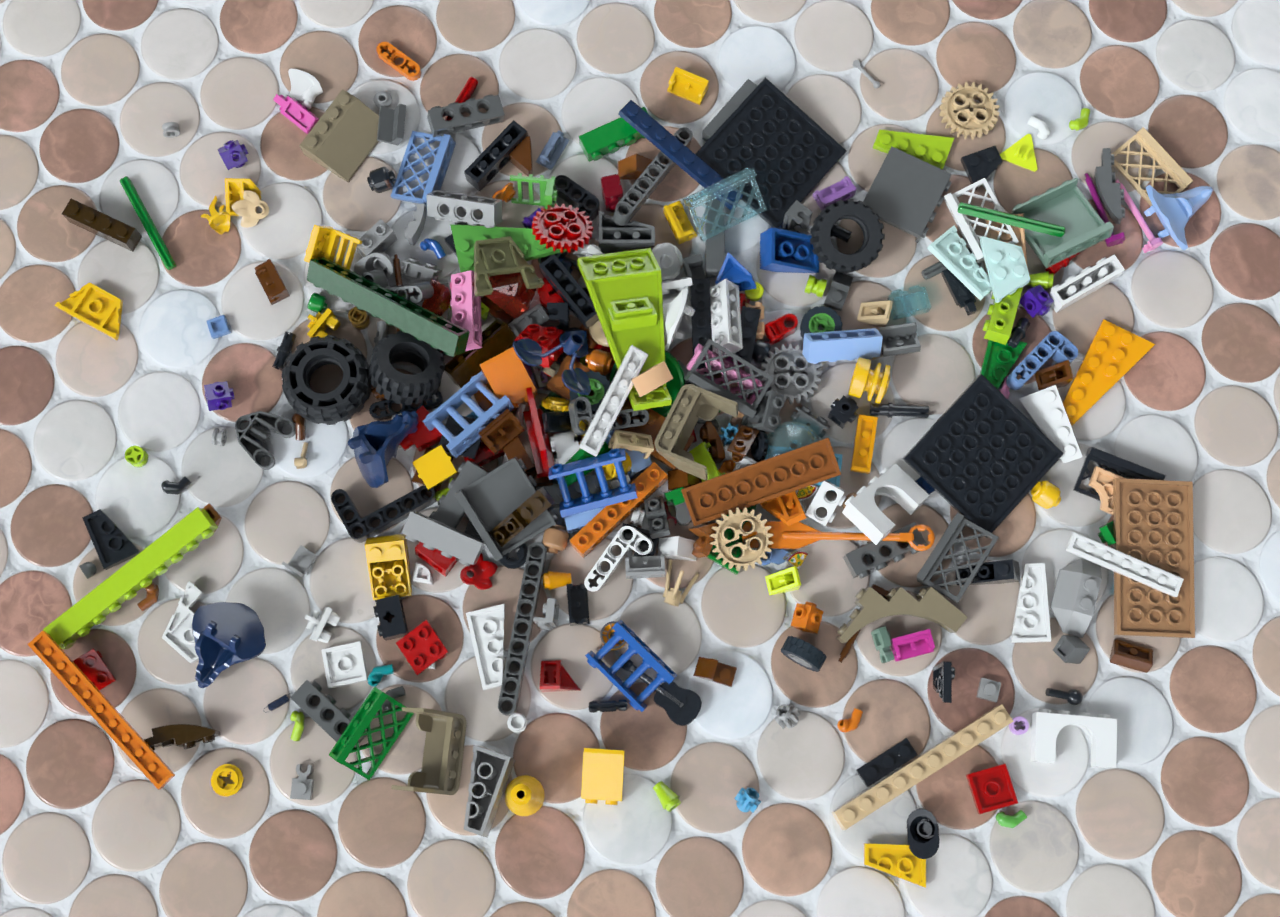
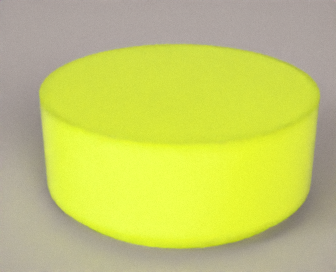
M755 282L756 289L745 290L746 298L750 299V301H758L763 296L764 289L758 282Z

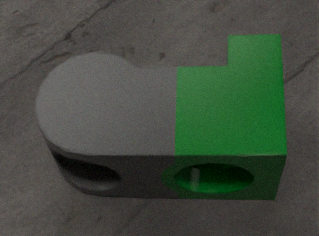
M681 487L665 493L667 504L673 503L677 523L680 526L689 525L692 519L681 491L684 488Z

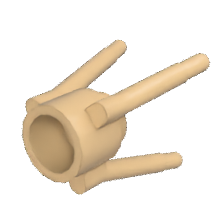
M669 559L665 591L662 597H665V603L679 607V604H683L686 595L696 582L699 573L694 575L681 595L682 591L678 590L684 571L681 570L675 587L670 588L669 591L672 559Z

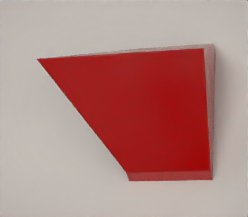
M561 660L541 661V692L581 691L561 664Z

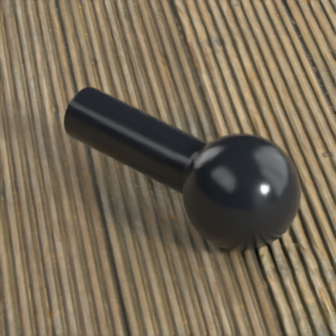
M1047 688L1045 692L1046 696L1066 699L1071 705H1078L1083 699L1081 692L1076 689L1066 692Z

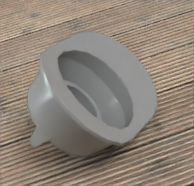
M383 252L369 254L356 262L354 273L362 276L365 272L381 269L384 271L386 278L389 279L393 273V256L389 257V255Z

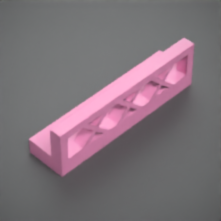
M699 343L694 349V356L686 366L688 370H691L704 347ZM708 349L709 359L718 356ZM719 359L710 361L711 370L722 369ZM723 359L725 368L734 366L732 363ZM705 362L706 368L697 369L696 372L701 375L705 374L704 372L709 373L707 363ZM739 368L741 378L750 376V374ZM735 369L726 371L728 380L738 379ZM722 372L721 378L714 379L716 384H721L720 382L722 381L725 383ZM751 378L742 381L744 390L754 389ZM755 378L757 388L762 387V381ZM737 382L738 387L730 388L731 393L741 392L739 382ZM755 392L750 399L746 398V401L751 405L756 399Z

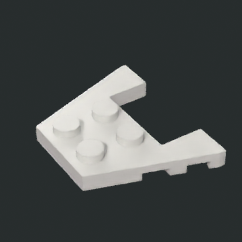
M189 581L162 639L189 663L193 664L199 658L195 651V641L192 633V621L195 613L190 608L204 593Z

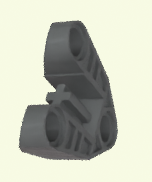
M263 411L239 417L235 423L238 443L258 466L264 470L271 469L275 464L274 456L260 444L250 439V437L253 436L264 444L266 441H269L271 434L258 427L261 424L284 438H291L296 434L295 424L288 418ZM244 421H249L248 427L244 430H241V423ZM286 424L292 425V431L288 434L282 432V428ZM270 456V463L262 465V457Z

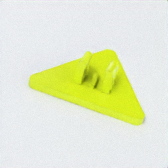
M1031 134L1025 135L1000 154L1001 159L1034 172L1037 171Z

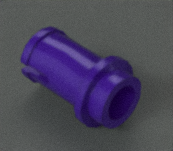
M540 208L530 216L523 218L522 224L525 228L532 229L533 217L536 216L537 211L541 212Z

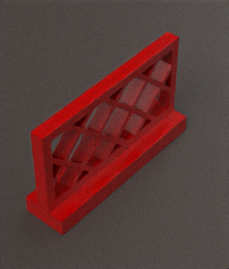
M532 387L526 388L529 411L523 412L537 477L540 478L548 476L549 468L555 465L548 433H545L542 408L536 409Z

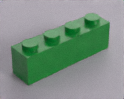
M645 106L642 107V109H643L646 113H648L647 110H646V108H645ZM620 117L580 135L579 144L587 160L590 162L592 160L597 161L608 153H615L625 145L630 146L636 140L645 137Z

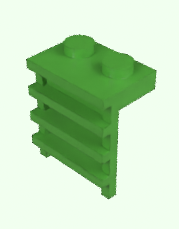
M518 173V176L510 175V180L517 181L518 198H512L511 203L545 206V209H547V205H550L552 208L555 203L558 205L556 202L558 190H556L555 176L547 179L544 178V175H540V178L533 177V174H529V177L522 176V173ZM522 182L529 183V199H523ZM533 183H540V200H534Z

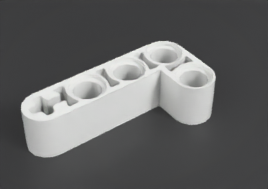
M632 526L622 527L585 578L584 585L587 590H600L630 548L641 555L651 553L654 548L652 540ZM626 529H630L633 532L631 540H626L623 536ZM643 540L649 544V548L645 552L639 548V544ZM615 545H619L622 549L619 556H615L612 553V548ZM603 561L610 563V570L608 572H604L601 569ZM599 574L605 576L604 578H603V577H599V578H598V580H597V584H599L598 586H593V587L591 586V585H592V582L590 581L591 579L597 578V576H598Z

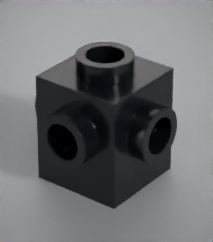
M843 395L840 400L837 398L830 406L832 410L828 418L843 429L848 422L852 423L858 416L856 412L859 407L854 399Z

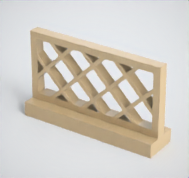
M1144 127L1112 153L1114 157L1118 154L1126 155V163H1118L1114 159L1113 166L1150 206H1152L1147 191L1140 187V181H1151L1152 187L1154 182H1164V191H1157L1160 194L1180 193L1186 190L1193 182L1189 175ZM1136 141L1140 145V152L1129 151L1130 144ZM1129 155H1140L1139 164H1128ZM1142 156H1150L1153 159L1152 165H1142ZM1128 167L1139 168L1138 177L1130 176L1128 174ZM1141 168L1152 169L1151 178L1141 177ZM1155 169H1162L1165 172V179L1154 178ZM1167 182L1175 183L1179 189L1175 192H1168Z

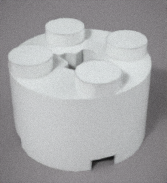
M573 430L553 434L554 436L550 437L552 452L556 451L557 455H554L555 464H565L580 449L577 434Z

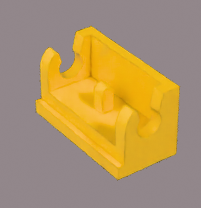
M675 67L668 83L667 92L700 105L708 90L709 80Z
M681 201L664 206L663 214L678 244L697 237Z

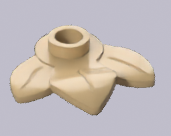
M249 190L243 192L244 200H239L232 205L233 211L237 215L242 216V227H253L258 224L260 219L267 217L269 214L268 204L260 200L257 193ZM258 206L262 208V213L257 212Z

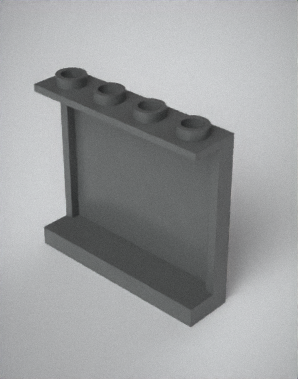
M891 146L863 202L865 206H871L875 214L878 213L880 216L879 220L917 237L915 242L918 243L921 237L925 238L929 230L926 227L928 222L932 223L937 214L934 212L936 206L940 207L944 200L943 192H948L952 184L949 181L952 174Z
M516 456L455 493L456 499L495 561L500 560L505 554L549 527L557 525L556 519L558 517L552 508H547L503 547L489 533L537 491L535 479L532 475H527L525 463L521 458L518 460Z

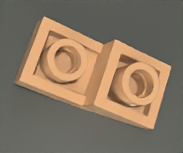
M662 361L632 378L631 381L639 397H642L670 381L673 377L665 361Z

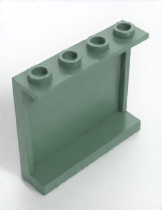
M1078 178L1067 180L1062 185L1050 188L1045 193L1039 196L1036 195L1023 204L1019 203L1012 208L1011 214L1023 213L1026 218L1065 227V234L1062 237L1025 229V240L1046 268L1112 235L1114 226L1110 221L1107 223L1103 222L1077 187Z

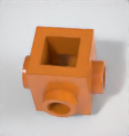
M805 602V604L797 603L791 626L802 632L817 634L824 611L816 608L817 605L811 602Z

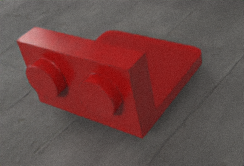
M530 324L514 341L523 338L532 339L540 345L542 353H546L560 344L559 337L564 333V330ZM563 347L542 358V367L549 368L564 352Z

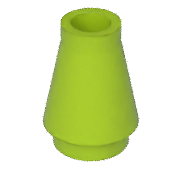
M1049 272L1029 274L1030 281L1026 286L1035 287L1041 285L1044 290L1053 287V274Z
M663 781L658 782L653 787L663 809H666L668 812L674 810L681 803L679 800L680 796L666 786Z

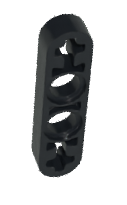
M437 391L435 395L439 398L436 399L435 403L432 400L426 401L427 405H425L423 400L416 408L401 403L402 409L398 412L392 410V406L395 403L394 400H383L373 403L369 408V413L374 420L382 421L390 419L396 414H402L403 411L416 412L421 406H424L426 410L437 408L442 405L443 397L441 392ZM385 405H388V409H389V411H390L389 414H388V412L385 410V409H387V408L385 407ZM380 407L381 410H384L380 412L381 415L377 416V414L374 413L377 411L376 408Z

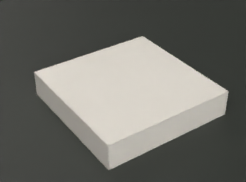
M361 641L322 649L328 689L367 681L368 676Z

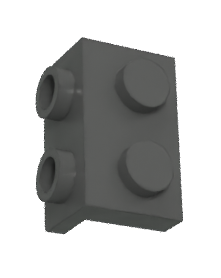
M916 323L879 328V332L883 336L881 347L883 357L920 352L921 345L916 333Z

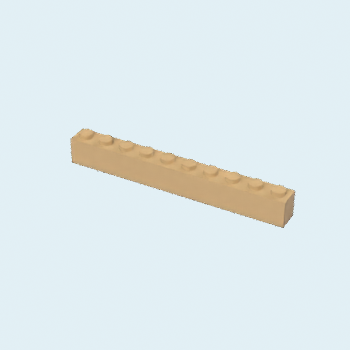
M1002 704L996 706L833 811L834 818L842 830L848 829L1014 721Z

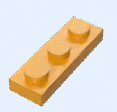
M858 415L850 471L870 474L878 417Z

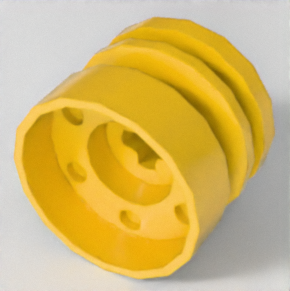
M859 357L850 383L848 396L860 399L864 391L868 392L867 401H871L873 394H876L875 403L880 404L889 385L891 366L885 365L883 372H880L881 363L878 362L875 369L872 370L871 360Z

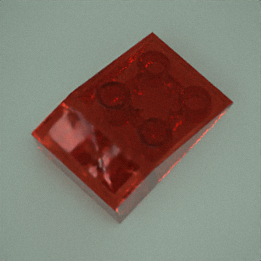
M520 272L488 276L493 292L491 295L485 296L514 319L529 309L537 288L526 289Z

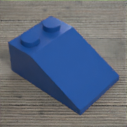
M773 227L760 234V269L784 273H819V261L817 260L819 258L816 254L814 255L812 251L814 249L813 244H810L812 235Z

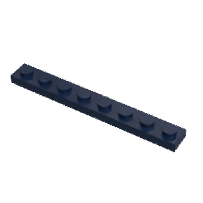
M630 100L619 111L618 115L729 210L742 199L744 195L635 102Z

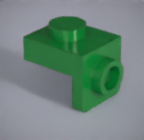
M1113 521L1099 527L1101 532L1098 533V536L1103 544L1107 542L1108 546L1116 543L1113 533Z

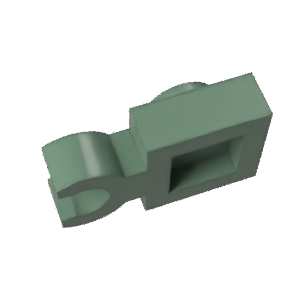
M886 626L872 631L871 635L876 651L879 650L881 663L894 660V655L889 647L891 646V636Z

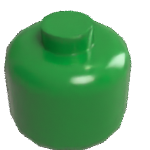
M314 292L310 297L307 308L313 312L321 313L322 310H326L328 305L326 297Z

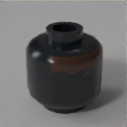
M380 167L370 171L367 181L372 191L375 190L377 193H382L393 189L396 177L392 170L389 171L387 167Z

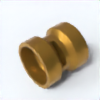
M353 307L349 311L348 318L354 328L363 330L369 326L370 318L365 310Z

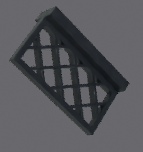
M1090 447L1086 452V458L1073 491L1100 501L1099 494L1094 488L1088 491L1079 488L1082 480L1086 478L1091 479L1092 474H1090L1087 468L1089 461L1096 462L1100 468H1103L1102 465L1106 466L1105 470L1114 469L1119 476H1121L1120 472L1124 473L1125 475L1122 477L1132 476L1134 479L1164 480L1166 475Z

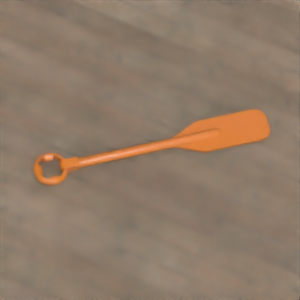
M749 521L743 525V531H750L751 523ZM767 521L764 524L765 526H771L767 532L773 534L772 537L768 538L769 541L774 542L767 546L770 549H800L819 540L871 541L864 533L821 532L801 522H796L789 526L782 521ZM919 524L912 527L908 533H889L882 541L908 542L915 550L926 551L934 544L935 535L930 527ZM916 529L924 531L926 529L930 533L928 535L930 544L926 547L924 544L916 546L913 543V531ZM757 531L742 536V541L757 535ZM752 539L749 544L750 548H758V540Z

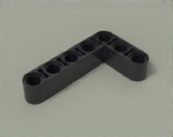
M559 175L555 178L558 197L574 208L578 207V212L585 211V216H590L589 221L593 222L599 215V199L565 175ZM561 184L566 185L565 188H559L558 186ZM575 194L581 195L580 198H573ZM593 204L596 207L589 209L587 206ZM568 251L555 254V256L559 259L566 256ZM552 255L538 258L539 265Z
M422 485L363 518L346 491L342 489L335 490L331 495V501L351 538L358 543H362L367 538L374 537L407 519L411 511L420 512L436 502V492L433 487L428 490L426 485ZM431 491L432 496L429 499H424L423 494ZM340 496H345L346 498L343 503H337V499ZM408 501H415V505L412 508H406ZM397 510V516L390 518V511ZM349 512H354V517L351 520H346V515ZM375 519H380V525L372 527V522ZM359 528H362V535L356 537L354 535L355 531Z

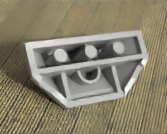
M1084 558L1059 570L1050 606L1062 632L1079 638L1084 637L1093 617L1102 580L1101 566Z

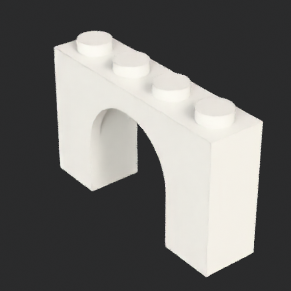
M894 464L890 469L886 467L879 474L880 477L875 476L868 483L869 486L867 488L863 486L856 493V497L852 495L845 502L846 507L842 512L875 545L891 532L895 524L879 510L874 496L884 495L892 498L910 515L921 507L929 497V494L897 464Z
M1038 709V712L1032 713L1030 762L1055 763L1056 738L1059 731L1066 725H1075L1083 729L1089 736L1091 742V767L1116 768L1117 719H1112L1111 715L1098 714V717H1091V713L1078 712V715H1070V711H1058V714L1050 713L1051 710Z

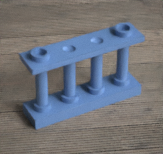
M482 371L474 375L467 384L434 412L429 413L423 420L429 431L436 428L449 441L446 446L455 458L480 438L478 433L506 409H509L510 412L514 409L506 395L498 399L485 386L488 381ZM479 390L493 403V406L487 411H483L471 398ZM464 402L479 417L472 424H469L456 410ZM449 414L464 429L458 436H454L441 423Z

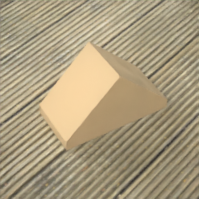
M893 302L861 303L857 320L879 327H886Z

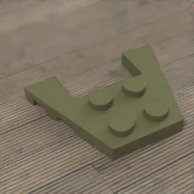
M511 236L477 240L475 242V297L492 294L493 288L488 276L520 272L526 289L540 288L544 285V281L534 273L535 269L523 258L524 254Z

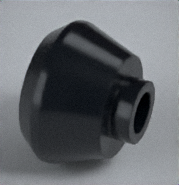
M758 339L755 342L752 360L755 364H761L772 347L769 341Z

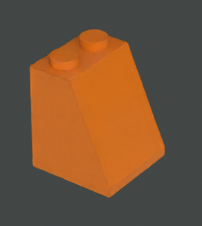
M514 347L480 364L481 370L495 396L501 399L506 395L514 407L512 411L516 410L519 404L523 402L528 403L526 388L532 387L534 399L538 395Z

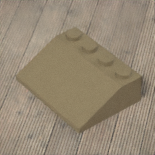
M342 89L299 146L305 156L346 182H349L379 142L377 141L379 115L358 98Z

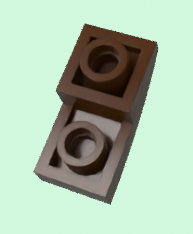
M706 421L700 428L699 436L702 442L710 443L709 453L714 463L720 464L726 458L724 447L713 424L710 421Z

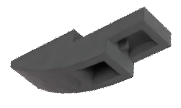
M1103 148L1101 153L1102 166L1096 167L1094 172L1095 183L1106 212L1115 224H1120L1122 218H1125V207H1121V200H1124V189H1120V183H1115V172H1112L1111 165H1114V154H1111L1110 148Z

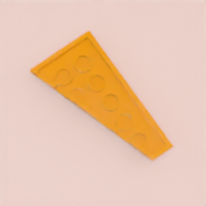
M1103 319L1063 400L1070 424L1073 426L1155 344Z

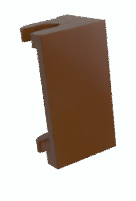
M271 259L254 268L255 274L271 305L290 296Z
M506 409L478 434L482 442L496 455L525 430L521 426V422L509 409Z

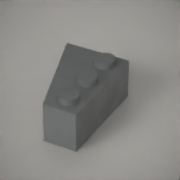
M599 211V248L602 253L609 254L651 248L652 250L655 247L654 226L633 220L621 226L614 222L612 216L605 215V212Z

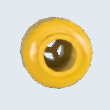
M1049 481L1038 482L1031 490L1033 502L1045 509H1050L1053 506L1056 507L1061 501L1060 489Z

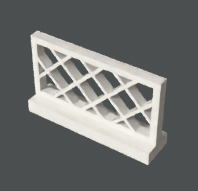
M985 178L953 194L949 193L944 196L945 203L967 246L976 257L977 264L984 262L979 241L982 236L975 233L977 225L987 228L984 237H987L989 229L999 231L997 240H1000L1003 232L1010 234L1012 241L1008 243L1014 245L1019 243L1010 225L1002 224V227L998 228L991 226L992 221H989V224L978 222L979 218H976V221L968 219L965 214L957 212L958 205L960 204L957 197L963 194L970 196L968 204L975 197L983 200L981 207L984 206L985 201H989L995 205L994 210L997 209V211L1003 212ZM984 185L986 188L985 196L974 194L975 189Z

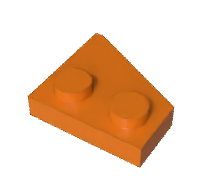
M795 491L760 503L763 509L788 526L806 519Z

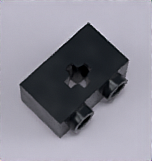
M399 595L375 600L376 606H373L375 617H379L380 625H377L379 636H383V639L387 641L407 635L409 632L402 598ZM389 614L395 617L392 618L391 623L388 620H386L389 618Z

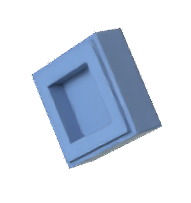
M225 315L206 321L213 339L231 333Z

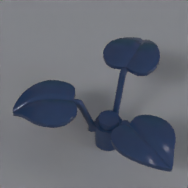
M586 331L563 333L559 337L560 344L546 353H542L540 345L532 339L523 338L513 342L517 356L524 363L531 366L541 365L542 358L563 347V351L567 355H573L569 365L570 370L566 369L562 373L563 383L573 392L582 395L590 394L591 386L587 374L580 368H573L576 357H585L588 353Z

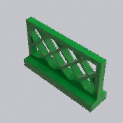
M374 686L329 753V756L370 781L414 713L407 712L402 720L397 721L396 712L402 711V707L406 706ZM387 699L390 701L391 709L382 712L381 706ZM392 714L393 722L384 725L383 716ZM379 717L380 726L371 729V721ZM393 727L394 733L392 736L385 738L384 729ZM380 731L381 740L372 742L371 733ZM367 735L368 743L359 746L358 740L360 737ZM382 744V751L374 755L373 746ZM369 748L370 757L361 759L360 750ZM356 752L357 761L350 763L345 761L350 753ZM371 761V767L368 772H363L362 763Z

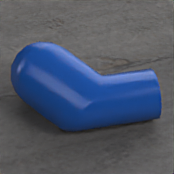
M427 238L420 243L423 251L427 249L434 251L438 260L446 256L438 241Z

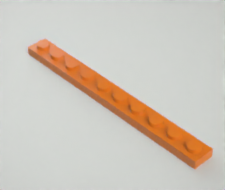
M42 630L28 643V646L158 790L163 788L175 776L172 770L46 631Z

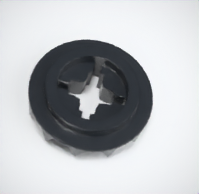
M759 431L751 446V454L757 462L764 460L768 454L769 440L764 431Z
M525 543L513 549V551L518 550L516 553L519 558L518 560L514 557L509 558L510 553H507L499 560L500 563L508 569H517L524 566L528 553Z

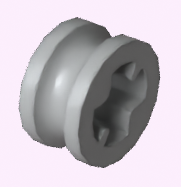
M167 122L162 125L165 137L174 138L180 135L178 123Z
M215 428L212 435L213 445L219 443L220 446H224L227 439L226 429L220 431L219 428Z

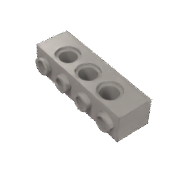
M434 190L427 194V216L434 217L435 220L448 219L453 223L468 222V225L480 224L486 228H494L502 222V200Z

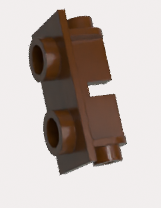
M743 425L740 426L727 451L732 452L733 461H742L757 437L759 430Z

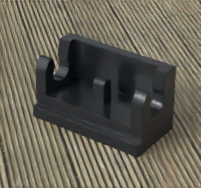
M547 303L549 320H558L560 324L556 327L564 331L570 328L568 303Z
M580 583V585L566 584L570 626L589 625L587 588L584 583Z

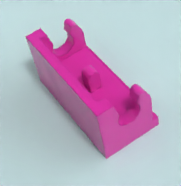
M930 629L891 639V649L895 662L934 652L935 645Z

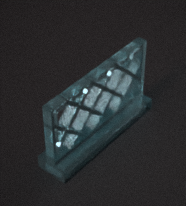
M746 168L683 199L685 206H688L701 241H705L767 210L755 179L757 175L754 169ZM748 182H751L753 187L750 194L743 192L744 186ZM732 190L738 192L734 202L727 199L729 191ZM741 194L749 197L746 207L738 204ZM715 198L722 200L718 210L711 207ZM752 199L758 200L760 208L756 210L749 209ZM725 202L733 204L730 215L722 212ZM699 206L706 208L702 218L698 217L695 212V208ZM737 206L744 209L743 215L740 218L734 217ZM709 210L717 212L714 223L706 220ZM721 214L729 217L724 226L717 224ZM705 222L712 224L710 233L706 235L702 229Z

